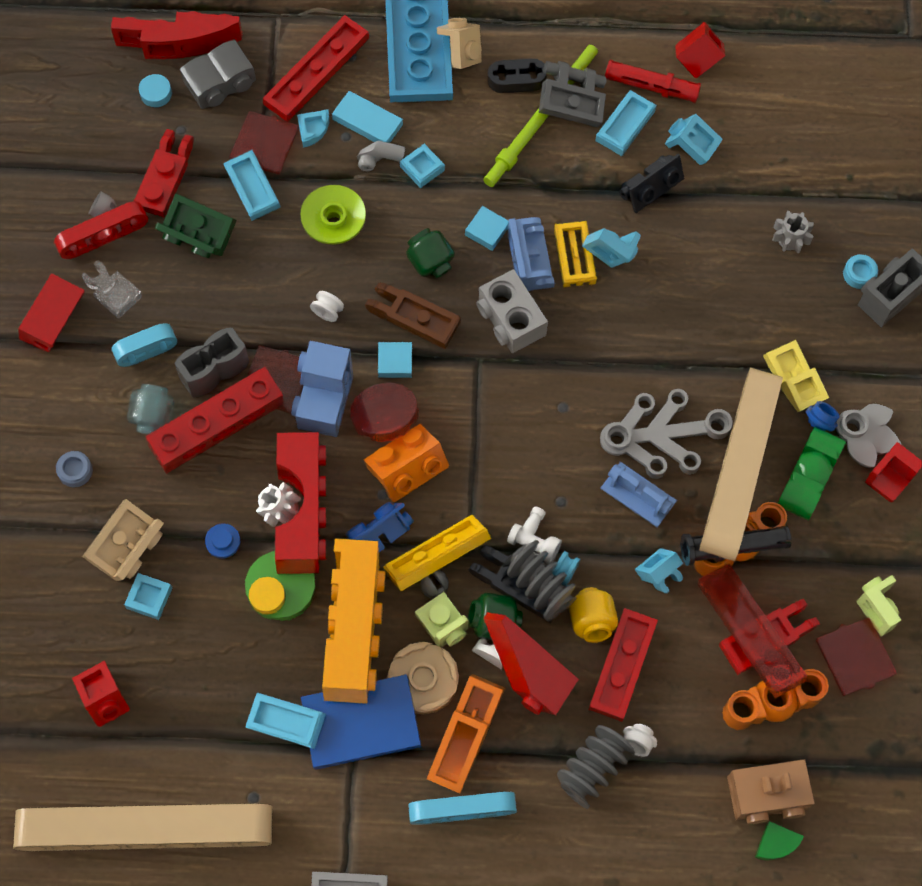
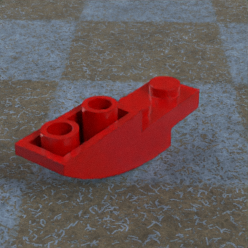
M190 11L177 12L175 22H168L163 19L154 21L141 20L134 17H112L111 31L116 46L142 48L145 59H179L210 53L225 42L232 40L236 42L241 41L243 36L240 17L229 14L214 15Z

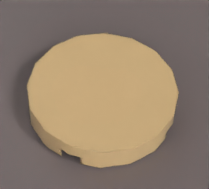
M428 642L409 644L395 655L390 664L387 678L407 674L414 711L417 714L424 715L438 712L450 703L457 692L459 682L457 664L450 653L442 647L440 648Z

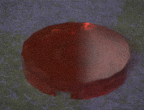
M390 382L376 384L363 390L354 399L351 405L350 417L355 430L362 437L365 435L370 437L372 441L377 442L391 441L410 431V426L414 420L416 423L419 417L418 403L412 391L401 384Z

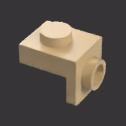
M452 18L448 20V24L437 27V34L450 36L452 68L463 69L482 62L480 25L467 23L466 18Z

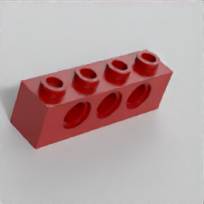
M263 367L145 436L148 446L167 474L282 406L283 394L266 367Z

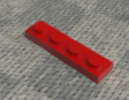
M344 15L263 97L264 106L286 122H289L369 39V32Z

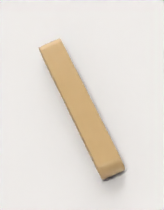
M751 367L748 371L699 551L732 561L736 560L783 380L781 376Z
M267 804L18 809L15 814L13 849L20 851L268 846L272 844V806Z

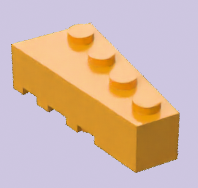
M335 539L336 569H332L331 599L334 601V605H329L328 634H330V638L326 639L322 684L324 701L367 704L368 692L375 691L377 669H371L372 657L378 658L380 636L374 635L375 624L382 623L383 603H377L378 592H384L386 571L379 570L378 541Z

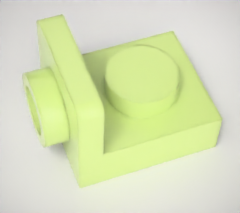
M893 575L883 581L879 576L869 581L862 587L864 593L857 600V604L881 637L893 630L901 621L895 603L883 595L896 582Z
M444 592L415 611L417 619L440 648L446 644L451 647L467 635L465 631L468 630L469 620L465 615H460Z

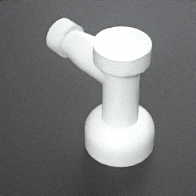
M533 507L530 517L523 526L517 523L514 524L507 542L512 545L519 543L524 546L538 540L539 545L535 551L538 553L547 551L549 554L544 563L550 564L554 562L562 540L553 536L544 540L534 535L540 520L544 518L546 513L539 507Z

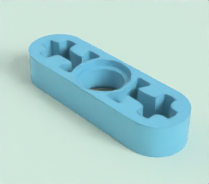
M496 792L421 800L408 804L410 824L414 825L506 816L517 812L514 792Z

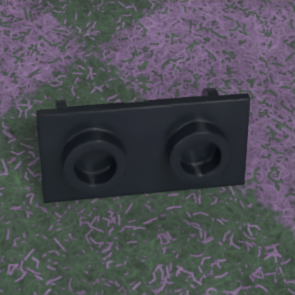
M677 154L674 157L671 155L660 156L658 160L644 169L646 177L638 173L630 180L622 183L619 194L624 200L630 198L634 213H638L685 179L680 155Z

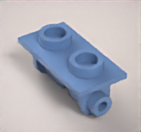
M622 462L612 467L608 473V479L600 488L655 527L660 525L677 502L676 499Z

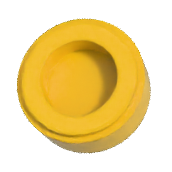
M262 577L251 585L249 600L257 612L269 615L276 613L282 608L285 602V591L277 579Z

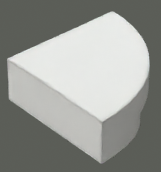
M479 639L472 651L502 670L503 665L495 645H490L486 639Z

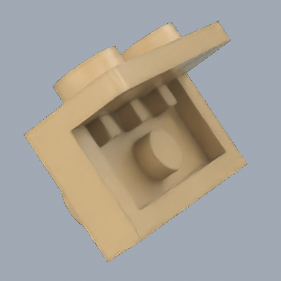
M125 499L82 557L115 581H121L125 577L131 579L142 564L139 557L146 548L151 550L162 537L163 533L159 530L164 522L160 519L154 520Z

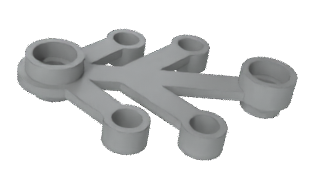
M674 389L669 393L666 404L647 428L634 429L641 417L650 415L655 406V400L652 395L641 393L636 397L633 408L622 422H613L603 428L600 435V443L607 453L615 456L627 454L646 467V473L649 477L659 479L666 473V460L661 456H652L638 445V443L650 442L679 462V468L683 473L691 475L696 473L700 467V456L693 451L685 450L671 439L708 435L713 439H723L729 434L733 420L725 410L715 409L708 413L705 420L667 425L676 412L685 409L688 402V395L684 390ZM678 396L682 398L683 403L675 404L672 398ZM640 401H647L650 407L644 409L638 403ZM718 423L722 426L723 430L716 431L712 429L711 424ZM619 436L623 442L621 444H614L611 438ZM692 459L695 461L696 466L688 467L685 465L684 460ZM658 463L662 466V470L659 472L654 471L650 465Z

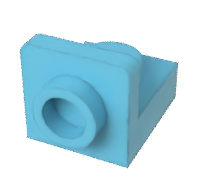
M694 114L685 120L682 118L678 119L670 127L668 132L671 135L665 142V145L671 148L678 144L699 165L707 163L723 139L697 114Z
M603 228L587 235L582 247L613 268L623 263H629L638 252L637 244L641 235L635 231L619 238L615 232Z

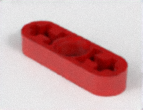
M128 202L62 231L55 237L54 244L61 258L73 259L141 229L148 222V216L140 202Z

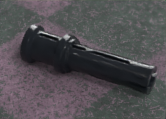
M788 526L744 531L738 554L790 548L791 542H786V540H791ZM688 533L681 536V554L686 566L694 565L695 561L714 559L715 562H721L725 558L699 551L703 535L691 537Z

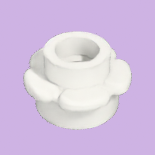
M634 724V726H628L623 730L624 738L633 747L637 756H648L651 749L657 746V739L653 736L652 729L646 725Z

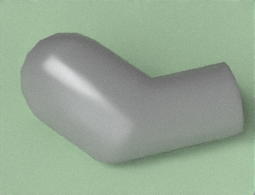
M375 141L360 150L357 157L359 160L358 166L361 170L369 172L374 169L376 162L382 158L400 162L404 157L405 147L383 141Z

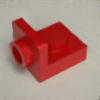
M105 661L72 678L84 707L98 727L115 720L130 710Z

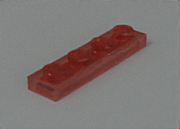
M730 564L699 579L698 586L774 698L807 681V674Z

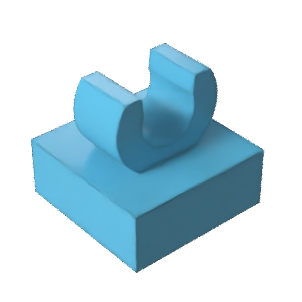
M660 548L635 568L642 581L652 583L658 591L664 593L669 592L668 587L665 585L666 577L670 575L674 581L678 582L683 580L681 572L677 569L683 562L674 551Z

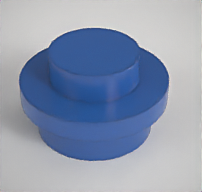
M817 401L815 405L809 406L806 410V414L809 417L808 422L812 427L815 426L823 431H834L838 426L836 422L840 415L829 404Z
M217 524L206 534V548L216 558L231 557L240 547V535L229 524Z

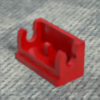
M51 273L18 328L19 340L50 352L76 305L83 297L85 290Z

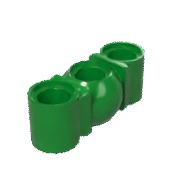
M814 426L778 504L785 510L809 521L846 441Z

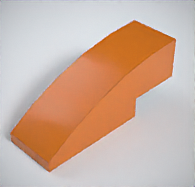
M474 674L469 676L458 706L453 712L433 761L427 780L459 794L461 793L502 699L505 687Z

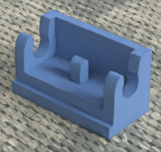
M538 217L517 220L515 218L509 219L507 235L513 266L526 289L531 291L554 287L555 283L541 219Z

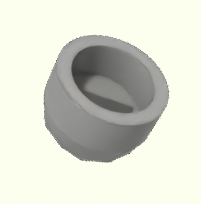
M101 191L95 198L88 214L96 217L116 208L117 205L114 199Z

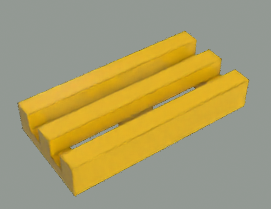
M587 221L554 225L563 288L570 287V284L575 283L576 286H583L584 282H589V285L596 284L597 277L593 254L583 247L587 273L582 274L575 230H580L582 244L584 243L587 235H589ZM564 231L568 233L574 275L569 273L563 237Z

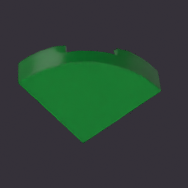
M769 821L766 824L755 858L768 861L783 858L800 845L804 836Z

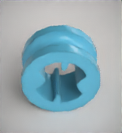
M566 551L562 553L557 562L558 565L553 571V575L556 576L563 572L567 574L562 582L563 586H567L580 559L578 557L571 559Z

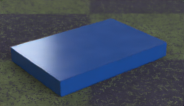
M407 674L377 680L375 691L368 692L367 704L324 701L323 692L301 697L303 707L326 714L315 749L310 748L312 764L315 770L422 747Z

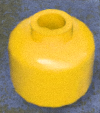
M594 587L582 589L575 596L577 599L569 607L574 633L587 642L598 643L605 641L611 637L612 632L618 626V617L613 598L606 591L598 590Z

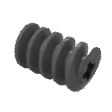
M535 540L513 553L505 561L503 567L509 566L507 575L510 578L518 577L516 581L518 588H527L525 592L527 599L537 598L534 607L537 610L546 609L544 619L550 621L563 613L577 599V597L571 596L576 585L575 583L565 587L562 585L567 574L563 572L556 576L553 575V571L558 565L557 562L545 565L543 562L549 553L543 551L535 554L534 551L539 545V541Z
M598 725L595 729L597 738L588 736L585 741L587 748L579 747L577 749L576 755L579 760L569 758L566 763L569 771L560 769L557 772L562 789L576 803L587 810L590 805L585 796L588 794L595 798L599 797V793L594 785L596 783L604 787L609 785L604 776L605 772L617 776L618 771L613 763L615 761L623 765L628 763L623 755V751L625 750L635 755L633 747L624 737L603 725Z

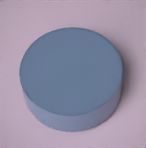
M67 452L57 461L56 473L61 482L66 486L80 487L86 484L92 476V464L82 452Z

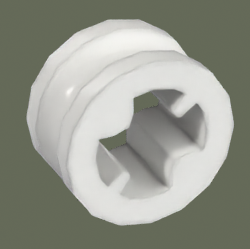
M319 291L316 295L318 301L311 303V310L322 319L335 322L338 318L337 312L343 310L344 304L333 294Z

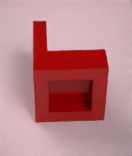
M703 22L675 46L676 58L694 78H698L725 57L724 43L706 22Z
M896 442L872 470L865 483L889 502H894L920 471L922 460Z

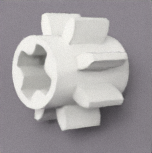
M284 482L279 488L269 484V487L265 488L258 495L260 507L257 508L256 512L264 517L266 523L275 527L278 521L284 524L298 513L299 506L297 503L301 500V497L294 493L293 489Z

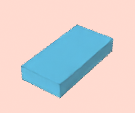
M629 90L596 134L595 141L623 156L652 117L657 105Z
M351 91L347 92L332 113V120L373 142L383 141L390 143L403 126V119Z
M253 150L223 163L251 221L281 207Z
M256 693L245 727L315 749L326 714Z

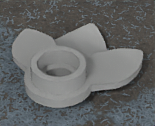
M869 404L860 411L847 410L840 414V418L836 422L838 424L836 431L847 442L849 455L860 465L873 468L877 461V454H887L896 442L901 444L896 434L886 425L892 417V409L880 404ZM852 423L856 425L858 431H851L847 428V424Z

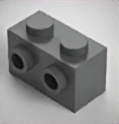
M913 248L900 259L895 257L884 268L882 275L878 278L872 277L860 290L863 295L858 306L881 328L922 293V256Z

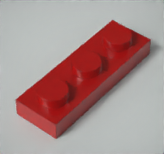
M624 608L588 710L623 722L658 622L657 619Z

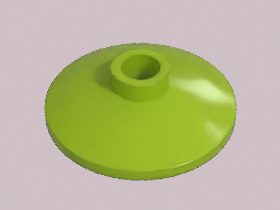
M327 185L314 190L304 200L300 213L301 222L307 234L316 241L332 245L341 244L353 239L362 230L366 220V209L360 196L350 188L341 185ZM332 217H337L340 219L337 222L328 221Z

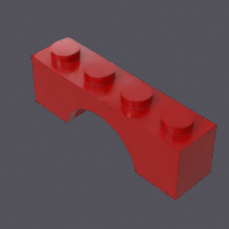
M319 432L277 433L276 464L278 479L294 486L301 493L304 500L301 509L290 521L275 527L277 574L319 573V561L326 560V539H320V528H326V507H320V497H326V476H320V466H326V445H319Z

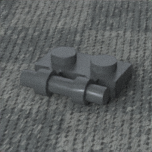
M546 61L543 73L554 76L555 80L546 79L542 83L539 113L599 127L603 122L606 94L594 91V88L603 89L606 84V76L596 74L595 70L589 68L584 70L572 68L566 62L558 61V63ZM568 80L579 82L581 87L568 84Z

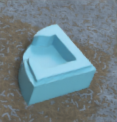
M328 110L297 115L303 148L315 144L327 132L329 127Z

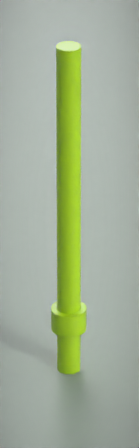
M588 45L571 67L580 70L587 68L598 54L597 48L593 45ZM568 80L570 85L575 83V81ZM538 108L509 147L503 148L495 158V165L483 179L486 185L494 187L505 171H510L518 161L517 156L549 115L539 113Z

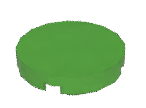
M275 551L259 557L249 568L245 579V590L248 600L251 585L262 577L277 579L285 591V602L282 608L276 613L269 615L259 613L262 617L270 620H291L303 614L311 605L316 587L314 573L277 574Z

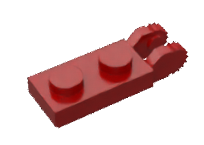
M166 129L162 136L159 150L156 149L134 201L142 204L145 212L161 217H166L174 195L187 169V160L194 144V137L186 134L179 145L178 155L171 154L170 151L175 142V132L170 129Z
M804 599L796 601L784 609L779 608L719 643V647L737 675L797 642L800 637L820 625L816 617L804 621L796 628H793L788 619L800 614L808 606Z

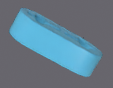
M158 324L117 341L112 346V352L117 364L127 367L172 349L177 344V338L170 324Z

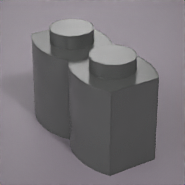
M235 40L219 45L208 55L199 56L180 68L183 82L201 109L220 105L229 94L244 92L256 81L253 66Z
M225 328L211 335L203 346H196L182 353L174 364L181 382L192 397H200L216 388L221 380L232 378L241 373L249 364V358L245 344L234 329Z

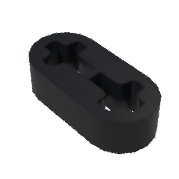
M538 59L500 60L494 62L488 68L487 82L489 87L497 93L530 92L542 88V83L546 80L547 74L543 73L544 63ZM535 71L537 78H531L529 72ZM504 73L506 79L503 81L499 80L498 74Z

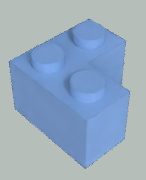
M310 341L307 352L302 351L299 357L297 370L301 372L300 385H303L301 397L295 396L291 415L295 416L298 429L337 437L353 380L351 351L348 348Z

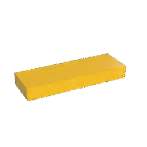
M470 515L387 563L383 568L387 576L401 592L491 538L488 530L473 515Z

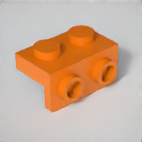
M421 424L406 431L400 437L363 459L367 469L384 486L392 502L398 501L449 467L440 442Z

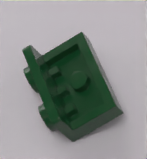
M175 193L164 222H157L155 229L164 232L163 239L179 246L184 241L193 245L192 252L205 258H210L211 254L223 255L237 220Z

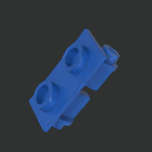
M389 501L373 513L376 517L366 526L363 522L357 524L345 535L351 540L378 541L380 552L385 546L378 536L383 534L387 541L392 543L409 531L410 525L414 522L406 511L402 514L399 512L405 506L404 503L392 505Z

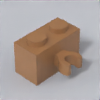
M805 760L732 770L727 776L735 819H746L748 825L769 821V815L783 814V819L805 816V810H808L815 804Z

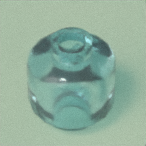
M141 384V389H135L131 393L127 420L131 424L137 425L136 432L150 434L171 421L174 398L168 394L167 388Z

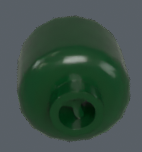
M426 228L407 242L410 246L406 251L407 258L421 277H428L433 274L438 279L452 269L449 263L453 260L455 252L441 231H430L429 228Z
M483 593L478 600L474 599L471 602L468 613V626L473 628V632L478 638L492 640L484 621V616L487 612L506 615L520 628L522 626L523 613L517 609V604L513 597Z

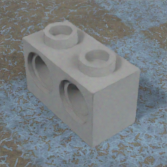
M514 269L479 287L477 307L485 319L490 318L495 326L493 331L497 340L502 346L506 344L511 353L546 336L548 321ZM497 297H505L509 301L506 303H499L494 299ZM513 323H522L526 328L518 330L511 325Z

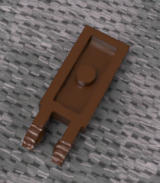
M378 282L375 292L386 300L394 302L393 305L390 307L371 298L365 304L367 311L381 319H387L388 322L444 349L448 346L461 323V317L404 289L399 290L381 282Z

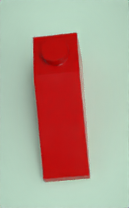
M487 612L484 616V621L512 690L523 698L521 704L537 715L541 712L556 715L579 679L506 615Z

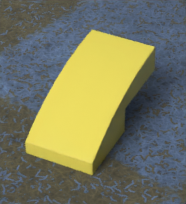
M796 340L763 355L772 374L783 377L781 389L797 412L815 405L817 401H824L829 398L815 367L809 368Z

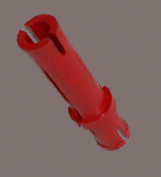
M611 59L608 62L605 73L606 80L661 93L663 98L668 99L669 96L691 101L695 104L701 89V83L676 78L673 73L668 72L665 75L615 62Z

